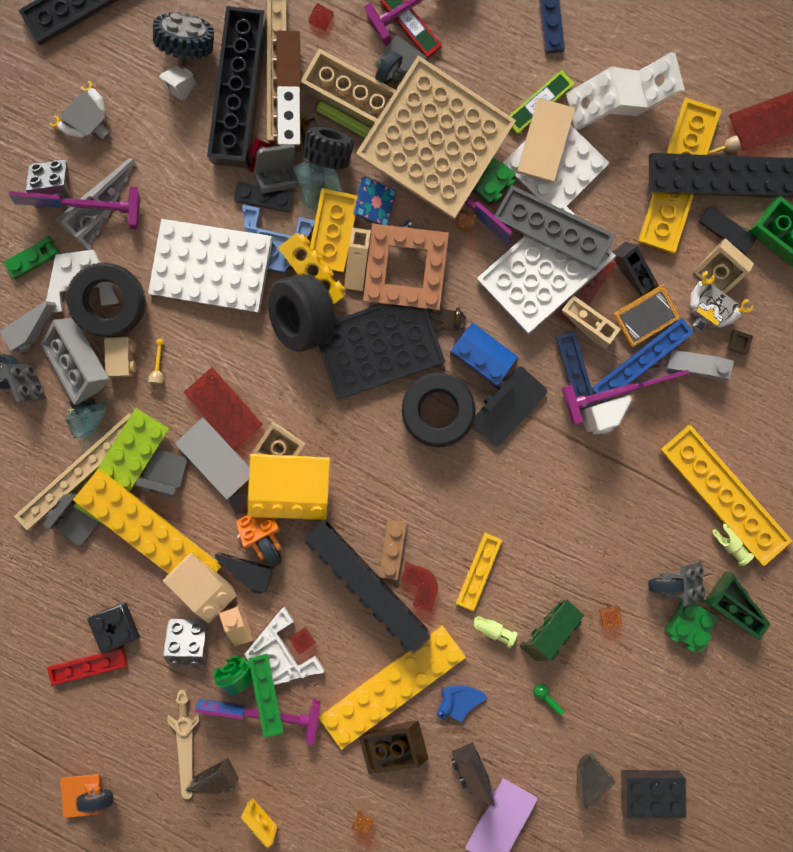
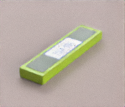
M562 70L509 115L516 120L511 128L516 135L531 123L538 98L556 102L573 87L574 83Z

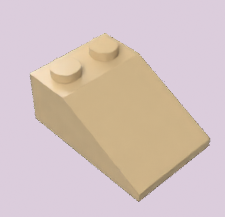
M190 553L163 580L195 614L207 623H210L236 597L233 585L193 553Z

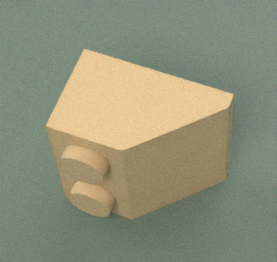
M725 238L711 251L693 273L701 280L702 274L705 271H708L705 277L707 280L711 279L714 274L715 280L712 285L726 294L750 272L754 263Z
M272 422L252 453L298 456L305 443L275 422Z

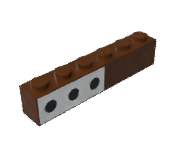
M276 30V38H273V50H277V57H273V69H277V76H273V87L277 88V95H273V105L277 107V114H273L274 126H277V133H274V145L293 144L295 152H301L300 31Z

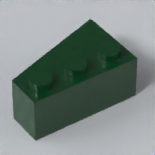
M725 571L704 602L747 634L760 640L771 625L757 604L750 598L746 589L742 587L736 575Z
M569 600L559 601L544 618L545 621L538 630L535 628L532 631L533 637L527 643L523 641L519 646L535 661L553 660L559 654L558 649L570 640L571 632L582 624L581 619L584 617V614Z

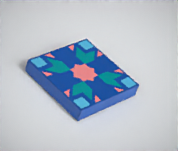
M362 177L353 215L375 224L388 225L396 190L368 177Z

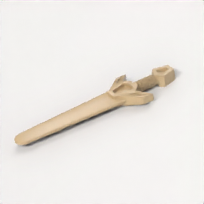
M187 689L179 690L176 702L179 704L180 710L178 721L169 715L167 716L168 724L176 731L181 794L184 799H190L193 794V727L200 721V713L193 720L187 716V701L190 699Z

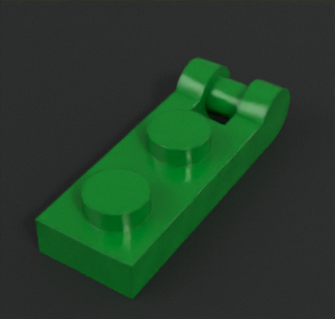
M51 236L44 237L40 242L4 261L13 279L16 280L54 259L55 255L60 254L58 249L53 246L54 242ZM46 248L47 253L44 254L42 250Z

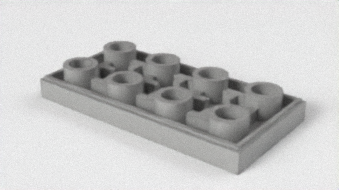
M204 417L175 443L227 500L249 480L250 466Z

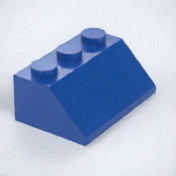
M473 322L450 351V354L494 387L500 383L518 357Z

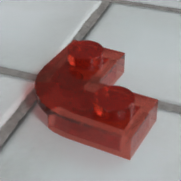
M406 562L400 581L418 587L413 606L432 611L438 592L436 577L430 570Z

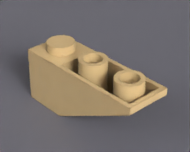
M352 228L344 284L345 289L363 292L371 230Z

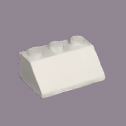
M631 396L580 410L586 432H593L594 435L613 431V426L618 425L631 401Z

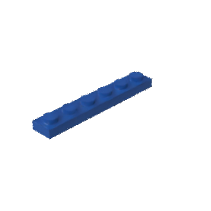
M680 318L592 387L593 392L597 394L629 384L694 332L685 320Z

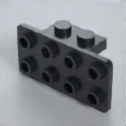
M518 367L507 380L503 379L496 386L497 392L494 395L490 393L483 401L485 405L475 415L473 426L496 446H499L547 393V388L523 367Z

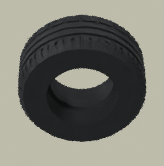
M94 263L79 270L80 272H77L70 281L71 283L68 285L69 288H67L68 292L66 293L67 309L72 316L71 318L77 323V326L85 330V332L99 337H115L129 332L142 319L146 307L143 286H141L138 278L124 267L112 263ZM101 282H111L122 290L125 304L119 315L105 319L97 316L92 311L89 296L95 285Z
M300 274L280 279L272 287L268 298L269 318L275 334L283 345L296 352H303L325 345L332 337L336 326L335 307L326 286L310 274Z
M431 373L422 376L411 384L404 395L401 411L407 430L416 440L431 447H446L459 442L467 435L474 423L476 407L473 395L464 382L447 373ZM437 392L445 393L455 401L457 415L449 426L433 428L423 421L421 405L430 394Z

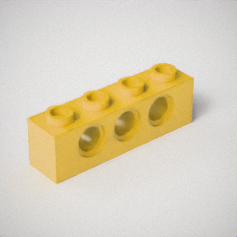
M294 234L280 245L278 249L298 275L310 274L309 267L315 265L318 268V274L312 276L321 282H329L330 290L328 291L335 304L346 295L344 293V286L340 281L336 282L332 277L334 274L327 265L324 267L320 261L322 258L316 250L312 251L308 246L310 242L304 234ZM299 249L306 252L305 260L298 258L297 252Z

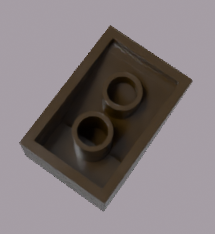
M419 720L396 724L359 736L369 774L418 768L429 759Z

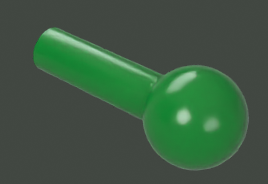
M544 684L535 686L534 696L539 700H544L560 717L565 711L549 695L547 686Z

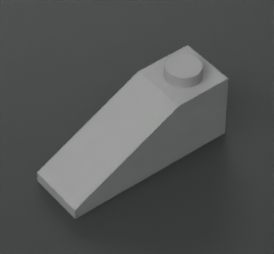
M44 301L0 330L10 351H20L22 353L31 348V345L38 340L57 306L55 302Z
M671 350L666 369L679 372L688 370L689 374L717 381L730 380L734 361L716 356Z

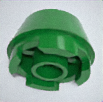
M240 655L228 658L226 660L227 664L221 669L217 667L213 673L215 684L230 695L242 692L252 682L249 661L241 658Z

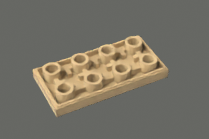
M542 98L537 99L517 173L554 183L574 114V107Z

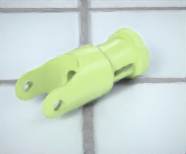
M723 524V528L730 538L723 537L716 529L713 530L714 536L729 554H733L738 560L739 566L746 565L754 558V555L744 548L743 542L727 524Z
M480 616L474 619L475 628L482 631L488 638L494 641L499 640L507 644L508 648L512 647L516 640L517 632H511L503 628V625Z

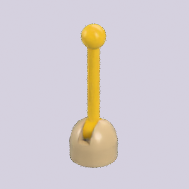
M737 136L730 137L726 140L724 146L708 151L707 155L726 150L729 153L737 152L741 149L740 141Z
M157 339L155 370L149 374L148 383L163 385L164 376L159 371L161 347L164 341L163 339Z

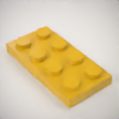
M322 188L310 248L312 251L316 250L322 258L320 261L324 267L327 265L331 270L345 272L351 230L354 228L356 218L353 212L357 195Z

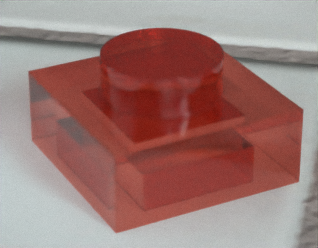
M316 3L308 21L310 24L326 31L334 16V11Z
M306 627L289 637L290 642L299 655L316 644V641Z

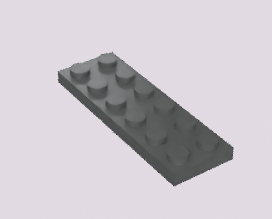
M511 185L495 214V217L508 228L596 271L615 238V234Z

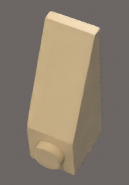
M574 295L562 309V312L589 339L603 349L609 346L621 330V328Z

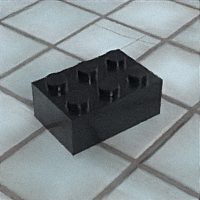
M621 770V809L627 818H686V778L679 770Z

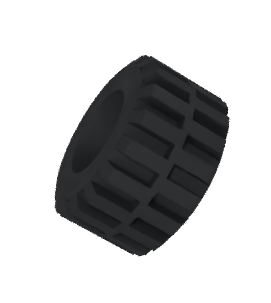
M312 127L307 129L302 154L307 160L316 165L330 169H344L349 166L354 141L340 131L326 127Z

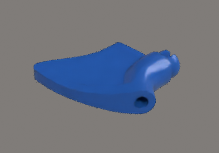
M466 685L445 687L441 690L443 700L436 714L441 719H445L449 715L463 722L467 713L485 701L487 696L480 690Z

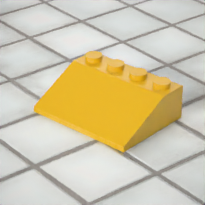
M251 454L248 517L326 520L330 458Z

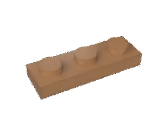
M388 520L379 573L381 578L398 580L407 522Z

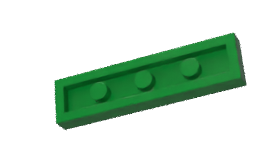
M268 653L249 657L263 736L265 738L283 733V727Z

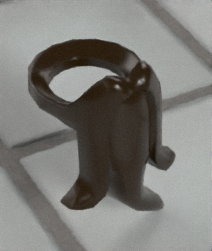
M440 305V312L444 315L436 314L432 309H428L434 320L442 322V324L437 326V331L440 328L459 330L465 327L464 321L466 316L460 311V307H457L456 311L445 310Z

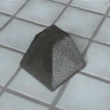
M592 752L584 755L577 765L576 793L587 810L616 783L607 768Z
M229 758L196 774L185 790L187 793L220 794L223 791L228 793L236 787L235 785L239 778Z

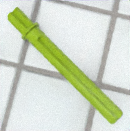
M323 101L317 106V112L364 138L367 137L372 129Z

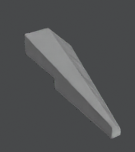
M129 158L80 199L116 202L120 196V190L129 179L128 176L132 168L136 166L135 161ZM69 207L56 218V221L84 248L90 250L93 240L100 233V227L112 210Z

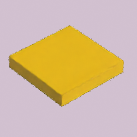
M252 798L247 802L241 818L268 848L273 843L278 826Z

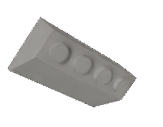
M72 318L53 320L41 342V346L73 404L76 405L101 391L109 377L91 348L89 341L83 334L82 329L77 326V323Z

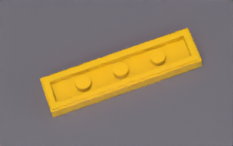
M487 533L483 534L456 605L474 612L502 539Z

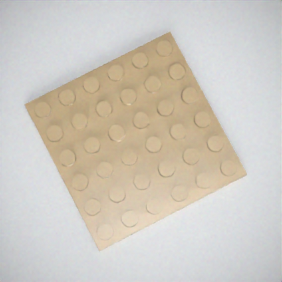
M418 55L358 149L356 156L454 219L516 120Z

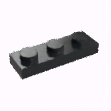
M238 181L234 201L290 213L294 193L280 190L261 194L258 185Z

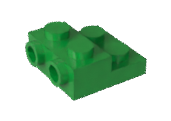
M493 157L472 192L488 206L492 202L496 204L503 196L501 192L505 188L509 189L515 183L514 177L516 174L503 162L499 163Z
M682 598L665 631L670 633L668 637L677 643L680 640L687 643L685 647L694 653L697 650L703 653L712 637L710 632L719 617L695 603L683 606Z

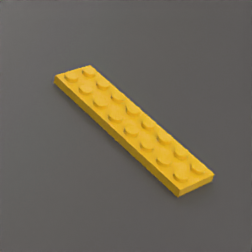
M685 98L666 153L707 155L722 109ZM653 194L637 243L674 254L694 195Z
M687 425L660 449L721 521L727 524L743 542V546L754 555V558L761 566H765L792 542L791 538L691 425Z
M101 469L97 470L73 499L168 574L190 553H193L215 572L222 566L221 563Z
M443 625L430 634L431 638L414 654L410 650L405 652L319 716L320 721L341 750L466 658Z

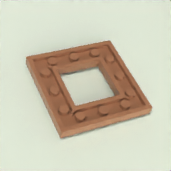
M372 224L363 301L440 310L449 233ZM389 246L427 251L423 288L385 284Z

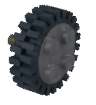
M171 12L168 16L164 13L162 17L157 16V19H154L153 43H155L156 48H159L161 52L165 51L167 55L173 53L175 58L179 55L178 65L186 66V56H189L190 60L195 59V56L201 59L202 56L207 57L208 54L212 53L214 30L209 22H205L202 18L198 19V16L193 15V17H190V14L187 13L183 16L180 12Z

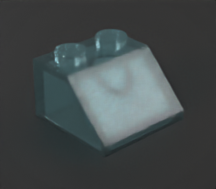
M310 161L293 166L308 209L319 204L322 188L342 192L335 169L325 168Z

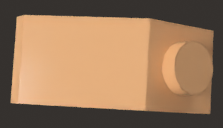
M242 604L224 609L219 613L225 633L235 647L254 640Z

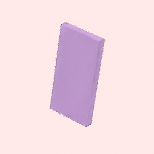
M502 778L494 793L497 806L494 808L489 805L487 806L465 846L466 850L470 852H509L537 802V797Z

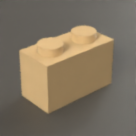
M129 337L104 338L105 371L108 377H134L137 366L133 353H136V344L133 342V339Z

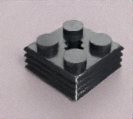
M126 602L87 618L101 654L140 637ZM116 625L117 629L111 630L110 627Z

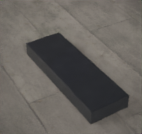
M712 205L707 208L698 221L722 240L726 238L744 255L757 239Z

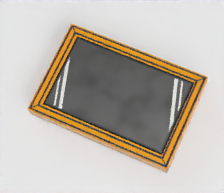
M660 285L613 313L630 347H634L681 318L664 285Z

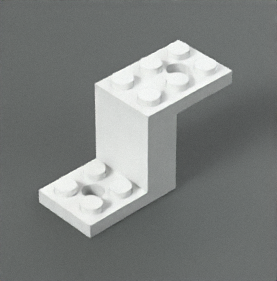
M670 52L639 71L610 67L567 92L566 95L569 106L575 108L572 117L576 130H581L608 114L638 116L680 94L685 89L676 54ZM663 75V76H664V82H663V84L660 86V85H659V78ZM589 98L590 104L588 108H586L585 102Z

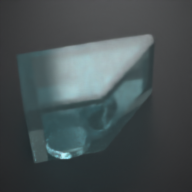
M106 401L68 409L65 420L73 438H85L93 435L105 416L108 405Z

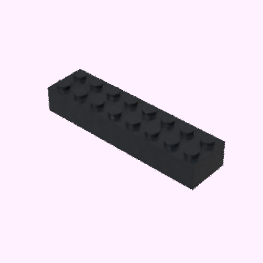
M226 6L207 158L211 164L249 168V154L252 149L267 31L265 10Z
M327 520L320 522L305 537L307 540L305 542L312 551L316 550L320 554L319 559L325 565L330 564L334 569L332 571L339 580L341 578L345 580L347 589L352 594L356 592L360 596L359 601L365 608L370 607L373 610L375 619L380 623L383 621L386 624V630L391 636H397L400 639V645L407 652L410 650L414 654L431 638L430 630Z

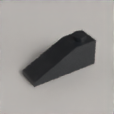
M624 242L613 251L616 255L614 261L641 297L659 287L637 245Z
M222 552L215 554V558L242 584L251 588V592L262 594V592L268 590L274 567Z

